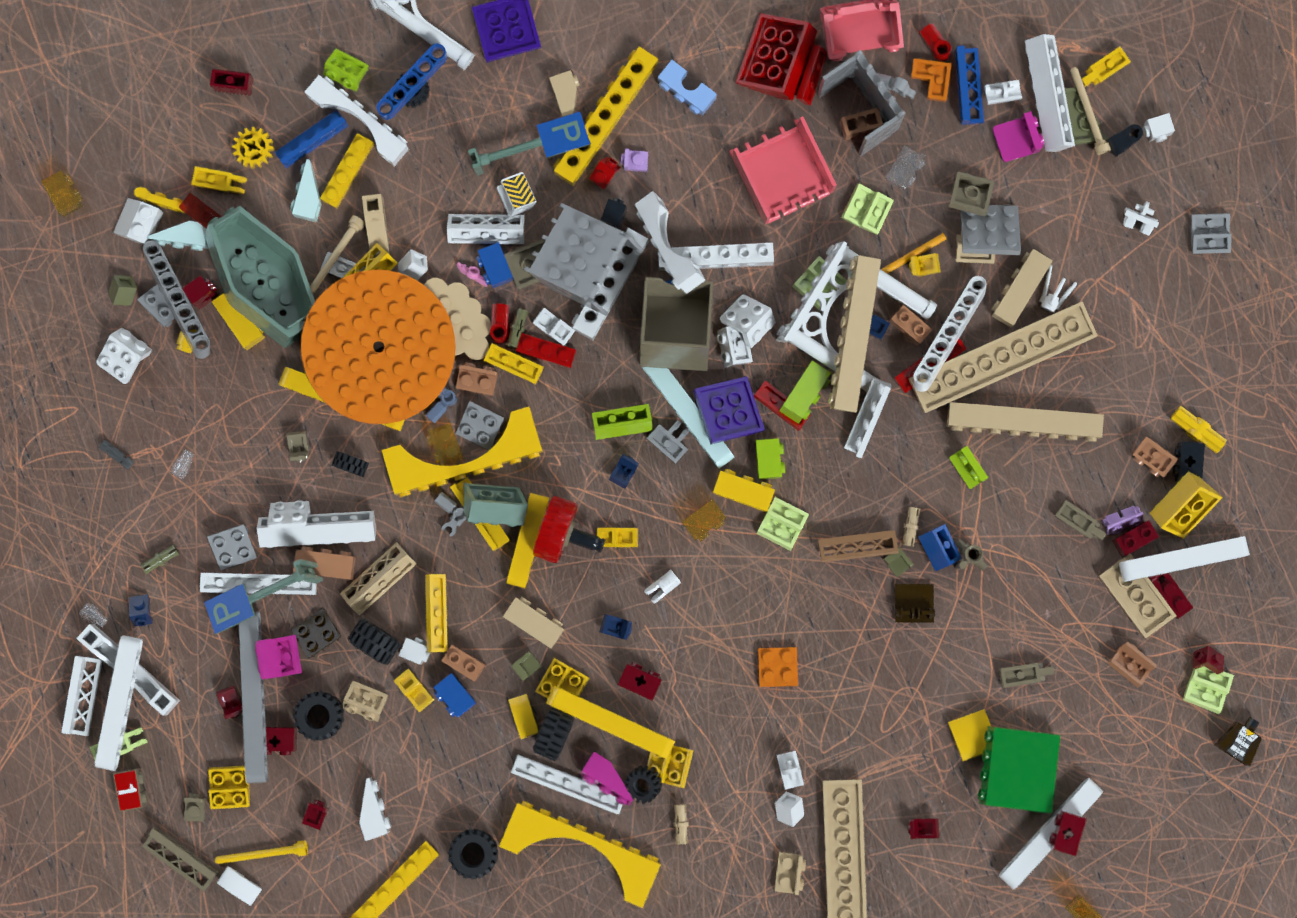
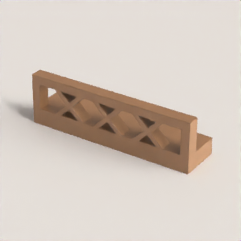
M895 530L818 539V550L822 563L896 554L899 551ZM893 546V548H888V549H886V548H884V547ZM873 548L872 551H866V550H864V549ZM834 553V555L825 556V554Z

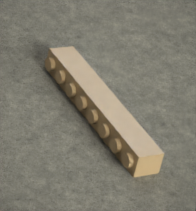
M858 255L854 256V259L850 262L849 269L852 272L846 286L849 291L848 297L845 298L843 308L846 310L845 316L842 317L840 323L842 335L838 337L837 346L839 347V353L835 356L834 360L836 372L832 375L831 379L833 391L829 394L828 398L830 409L857 412L881 259Z
M950 402L947 409L946 427H951L952 431H962L963 428H966L974 433H982V430H989L990 434H1001V431L1008 432V435L1020 436V433H1028V437H1039V434L1047 435L1049 439H1058V436H1066V440L1085 438L1087 442H1097V439L1102 438L1104 414Z

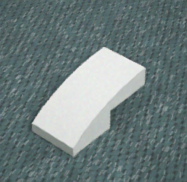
M542 308L532 322L563 346L575 332L573 328L545 308Z
M229 866L226 867L217 881L220 886L250 906L262 890L260 886L246 879L244 875Z

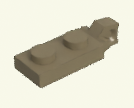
M1067 500L1063 501L1054 517L1089 539L1095 537L1101 541L1106 536V533L1099 529L1100 524L1097 523V520Z
M1043 663L999 668L1002 688L1038 683L1045 680V675L1055 674L1053 666L1043 668Z

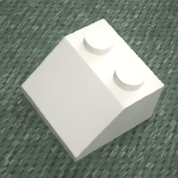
M128 198L113 233L144 245L147 241H150L148 236L155 234L163 212L159 208Z

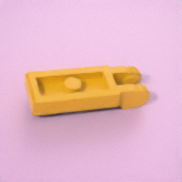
M195 166L191 185L227 193L244 194V189L232 187L231 182L233 180L239 183H246L247 178L233 175L229 172Z
M138 187L134 190V195L143 202L187 214L189 207L184 204V200L173 197V200L167 199L166 195L155 192L154 195L147 188Z

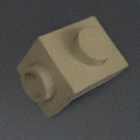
M306 431L287 433L286 437L290 453L289 461L302 462L308 459L310 449Z

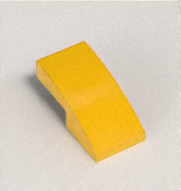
M597 528V536L601 539L605 538L604 547H638V528Z
M409 668L393 680L418 712H421L434 701L430 693Z
M524 694L509 699L508 701L520 738L524 739L538 734L539 730L528 695Z

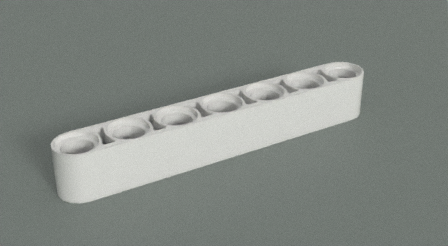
M975 276L969 281L916 369L913 377V386L917 391L925 392L930 388L985 296L987 284L983 277ZM980 286L982 289L976 290L973 287ZM970 301L973 304L966 305L964 302ZM960 316L963 320H956L955 317ZM946 332H953L954 335L949 336V335H947V334H945V333H946ZM943 347L945 350L938 351L936 348ZM932 362L935 363L936 366L930 367L927 364ZM925 378L927 381L919 382L918 379Z
M1244 536L1120 562L1119 567L1123 582L1241 558L1249 556L1250 553L1246 537Z
M124 635L120 639L95 759V767L112 771L117 769L142 650V639Z
M1089 777L1086 778L1000 872L999 877L1013 890L1017 888L1052 850L1049 838L1051 833H1055L1056 825H1054L1056 815L1064 811L1082 817L1101 796L1103 790ZM1068 829L1063 830L1062 834L1065 835L1068 832Z

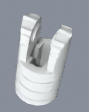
M670 569L646 588L644 592L649 595L660 587L661 590L651 600L653 603H657L681 584V582Z

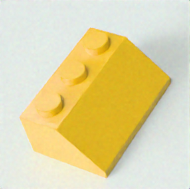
M1188 472L1155 506L1150 515L1160 528L1184 539L1223 497L1200 477Z

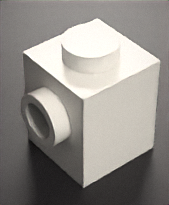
M1169 113L1148 119L1144 123L1143 132L1145 137H1148L1149 142L1156 140V143L1167 139V136L1175 132Z
M417 637L415 640L406 638L399 656L422 665L423 662H427L431 652H427L426 641Z

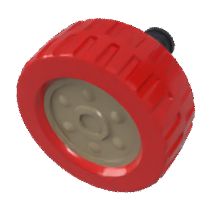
M553 496L542 520L534 545L533 555L545 561L558 563L564 548L568 547L569 543L601 553L605 544V538L601 539L596 535L575 529L576 523L574 519L578 505L570 500Z

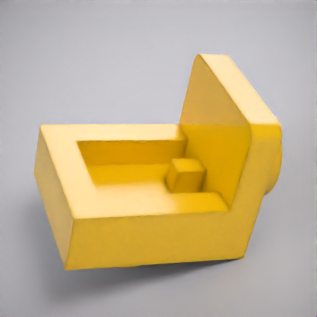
M937 253L910 257L909 268L914 276L921 277L941 273Z

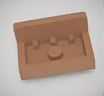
M1128 641L1118 647L1107 663L1137 688L1143 684L1149 673L1157 666L1150 657L1145 656L1135 645Z

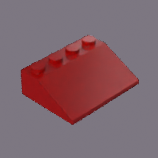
M760 13L735 83L776 98L793 101L818 31L809 22Z

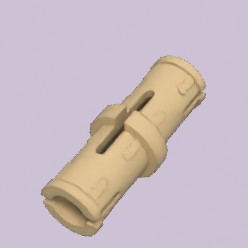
M908 507L902 545L914 547L916 532L919 530L918 520L921 511L919 508Z
M686 804L674 805L675 822H673V827H675L676 844H688L687 826H689V822H687Z

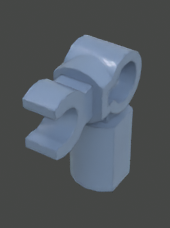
M447 387L438 396L441 401H437L425 414L434 424L447 411L448 406H453L457 402V396Z

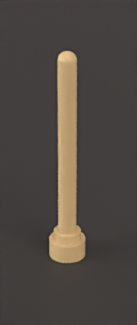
M1072 67L1071 74L1096 141L1095 153L1096 155H1101L1109 152L1111 148L1109 143H1106V140L1102 138L1078 68Z
M353 215L349 220V229L310 285L312 294L316 292L354 233L359 230L361 231L364 227L365 222L359 217Z

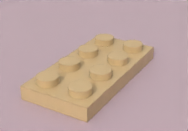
M1129 554L1098 577L1143 638L1146 639L1175 618L1176 614L1148 577L1123 582L1119 563L1133 560V556Z

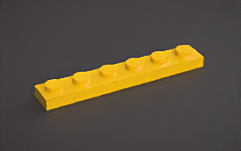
M425 841L350 918H378L440 854Z

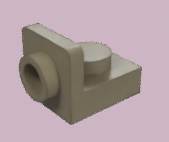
M189 793V797H184L183 800L185 802L184 821L204 822L206 798H202L201 794Z

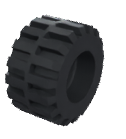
M360 619L347 638L357 649L386 665L390 663L401 646L396 638L366 619Z
M313 692L303 696L297 702L298 705L294 708L295 715H293V719H295L294 725L305 738L321 741L331 738L341 729V724L344 722V709H342L341 702H338L335 696L327 692ZM318 704L325 706L330 715L327 725L321 728L314 727L308 718L311 707Z
M552 707L548 711L533 746V753L556 761L570 733L574 716Z
M468 829L458 834L451 842L450 849L448 850V860L452 865L451 868L457 872L456 874L463 876L465 879L471 878L472 880L484 877L493 869L498 859L496 841L494 842L493 837L488 835L486 831L479 829ZM475 842L483 847L485 856L480 864L469 865L464 861L462 850L466 844Z

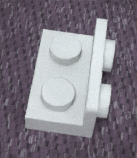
M724 327L717 331V340L720 344L721 360L724 367L753 362L751 349L746 346L741 332L731 327Z

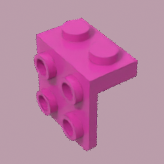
M1031 111L1024 113L1019 119L993 127V133L1003 162L1038 153L1043 148L1044 139L1042 134H1038L1036 128L1038 127V121Z
M296 635L255 642V652L259 666L258 671L261 679L302 673Z

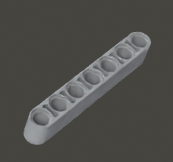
M153 240L147 241L143 246L144 259L195 357L200 359L208 357L210 354V341L186 294L182 290L160 244ZM152 250L156 251V253L149 254L148 252ZM158 266H163V267H165L164 269H161V270L156 269ZM172 282L173 284L165 285L164 283ZM178 297L181 300L173 301L172 299ZM183 313L189 314V316L182 317L180 315ZM196 329L197 332L190 333L189 330ZM199 345L206 346L204 349L197 348Z

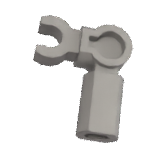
M877 73L888 90H893L902 97L914 98L916 92L910 88L908 81L901 77H895L894 79L892 76Z
M441 492L434 502L447 513L453 514L450 517L451 521L442 526V530H445L447 526L452 528V532L449 535L452 537L457 531L456 527L461 526L467 519L464 514V508H458L455 501Z

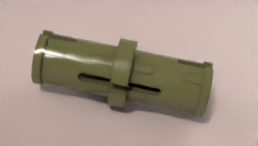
M520 308L516 309L513 323L509 326L510 333L506 345L517 348L521 333L525 329L523 327L528 311Z
M172 544L162 552H156L154 557L141 563V568L150 565L143 570L145 574H148L160 565H166L165 562L180 555L179 551L175 550L177 547Z

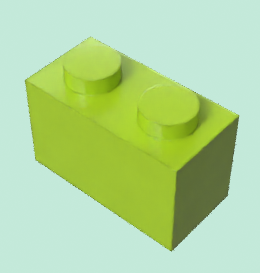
M779 438L756 440L758 480L781 478L782 473H785V463L781 462L780 454H784L783 443H779Z

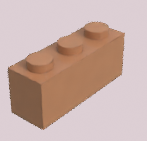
M302 546L301 550L296 549L295 561L301 559L318 564V567L314 568L316 576L353 580L356 557L351 556V552L340 551L338 555L332 554V550L321 549L320 552H314L313 548Z

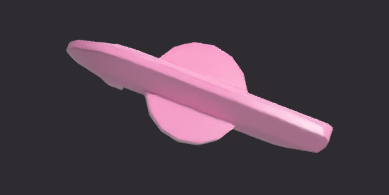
M457 263L459 271L485 287L488 286L477 267L470 266L468 268L466 264Z

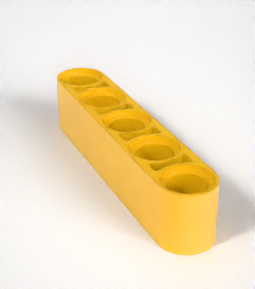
M530 493L524 526H521L507 584L526 588L534 559V545L548 507L549 497Z

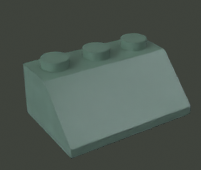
M464 483V514L468 522L479 524L480 522L489 523L491 525L507 524L512 527L517 525L524 526L528 504L520 488Z

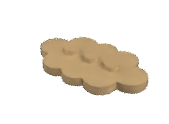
M429 279L424 285L440 300L450 317L455 335V356L465 352L470 359H483L489 350V344L485 337L490 333L491 321L486 315L481 314L480 302L474 298H469L468 288L462 283H452L447 286L442 279Z

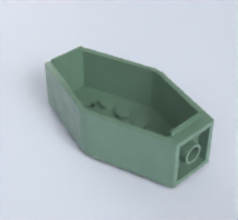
M241 206L235 209L234 207L228 209L221 218H213L208 223L205 240L226 300L235 310L282 347L286 348L299 340L302 335L305 319L315 300L299 255L295 249ZM240 249L242 254L237 255L235 250ZM257 280H263L264 285H258ZM284 310L286 316H281L279 311Z

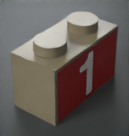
M140 768L113 773L119 812L146 807L148 795L143 789L145 777Z

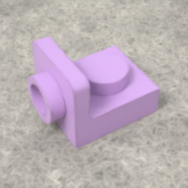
M625 148V153H621V165H624V171L647 172L648 152L629 151V148Z

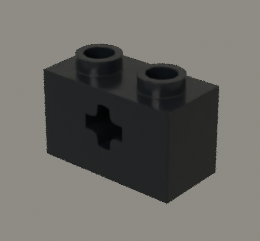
M613 198V200L608 199L600 221L621 230L627 214V205L624 204V201Z
M1182 441L1178 443V446H1175L1174 456L1178 458L1176 465L1173 466L1175 481H1180L1188 472L1201 479L1203 478L1204 443ZM1188 459L1192 464L1188 465L1185 463V460Z

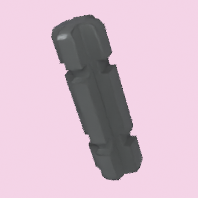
M106 440L100 444L99 448L105 453L107 452V455L116 462L121 463L126 469L131 468L134 461L126 457L115 446H112Z

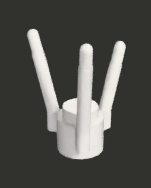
M1050 265L1039 301L1042 302L1040 307L1054 313L1055 310H1059L1061 304L1073 291L1077 283L1074 282L1059 300L1057 296L1066 281L1065 278H1062L1054 295L1049 293L1046 296L1052 271V265Z

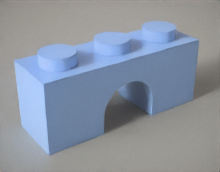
M671 60L658 76V85L667 92L669 90L675 94L673 97L680 103L685 102L689 105L688 108L697 115L699 113L703 116L715 101L717 94L703 83L695 90L685 89L682 86V81L687 76V71Z

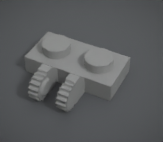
M678 420L668 431L659 424L647 437V440L675 464L688 451L681 441L690 432L686 428L677 439L671 435L681 424Z

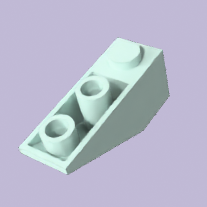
M307 159L306 163L302 164L300 171L302 175L301 182H297L295 189L297 197L296 200L292 201L290 210L296 218L317 223L322 204L313 165Z
M187 221L149 235L148 239L158 242L160 246L172 244V247L179 249L189 246L191 250L202 251L203 248L208 249L205 234L209 224Z

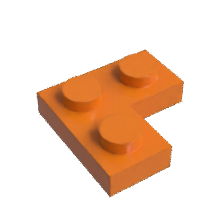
M913 59L911 79L929 81L927 100L947 101L952 63Z

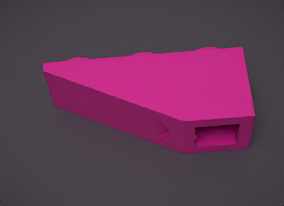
M594 752L581 772L582 779L590 785L595 784L600 787L599 790L606 795L611 794L616 797L615 800L618 803L630 806L633 799L612 763Z

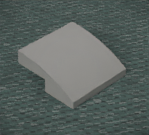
M1229 213L1190 214L1191 248L1193 254L1231 253L1232 234L1230 233Z

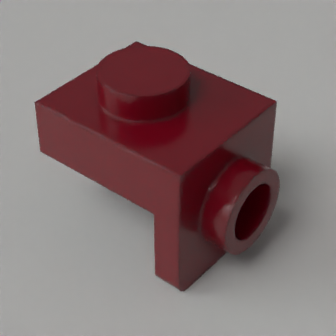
M1210 646L1201 648L1194 652L1193 668L1198 669L1204 666L1217 675L1223 673L1224 655Z
M235 685L216 692V696L224 711L225 719L236 718L243 713L242 700Z
M314 799V802L310 801L307 804L308 808L302 824L321 830L329 808L325 806L324 802Z
M939 818L910 819L908 824L910 838H939Z

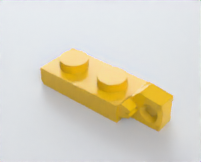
M1118 47L1085 71L1087 76L1082 78L1084 87L1090 83L1094 85L1100 84L1131 62L1121 47Z

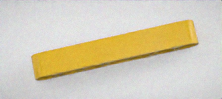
M288 367L284 368L278 385L324 402L312 388L306 374ZM405 420L381 425L401 432Z
M553 686L546 701V704L665 759H668L675 744V741L557 686Z

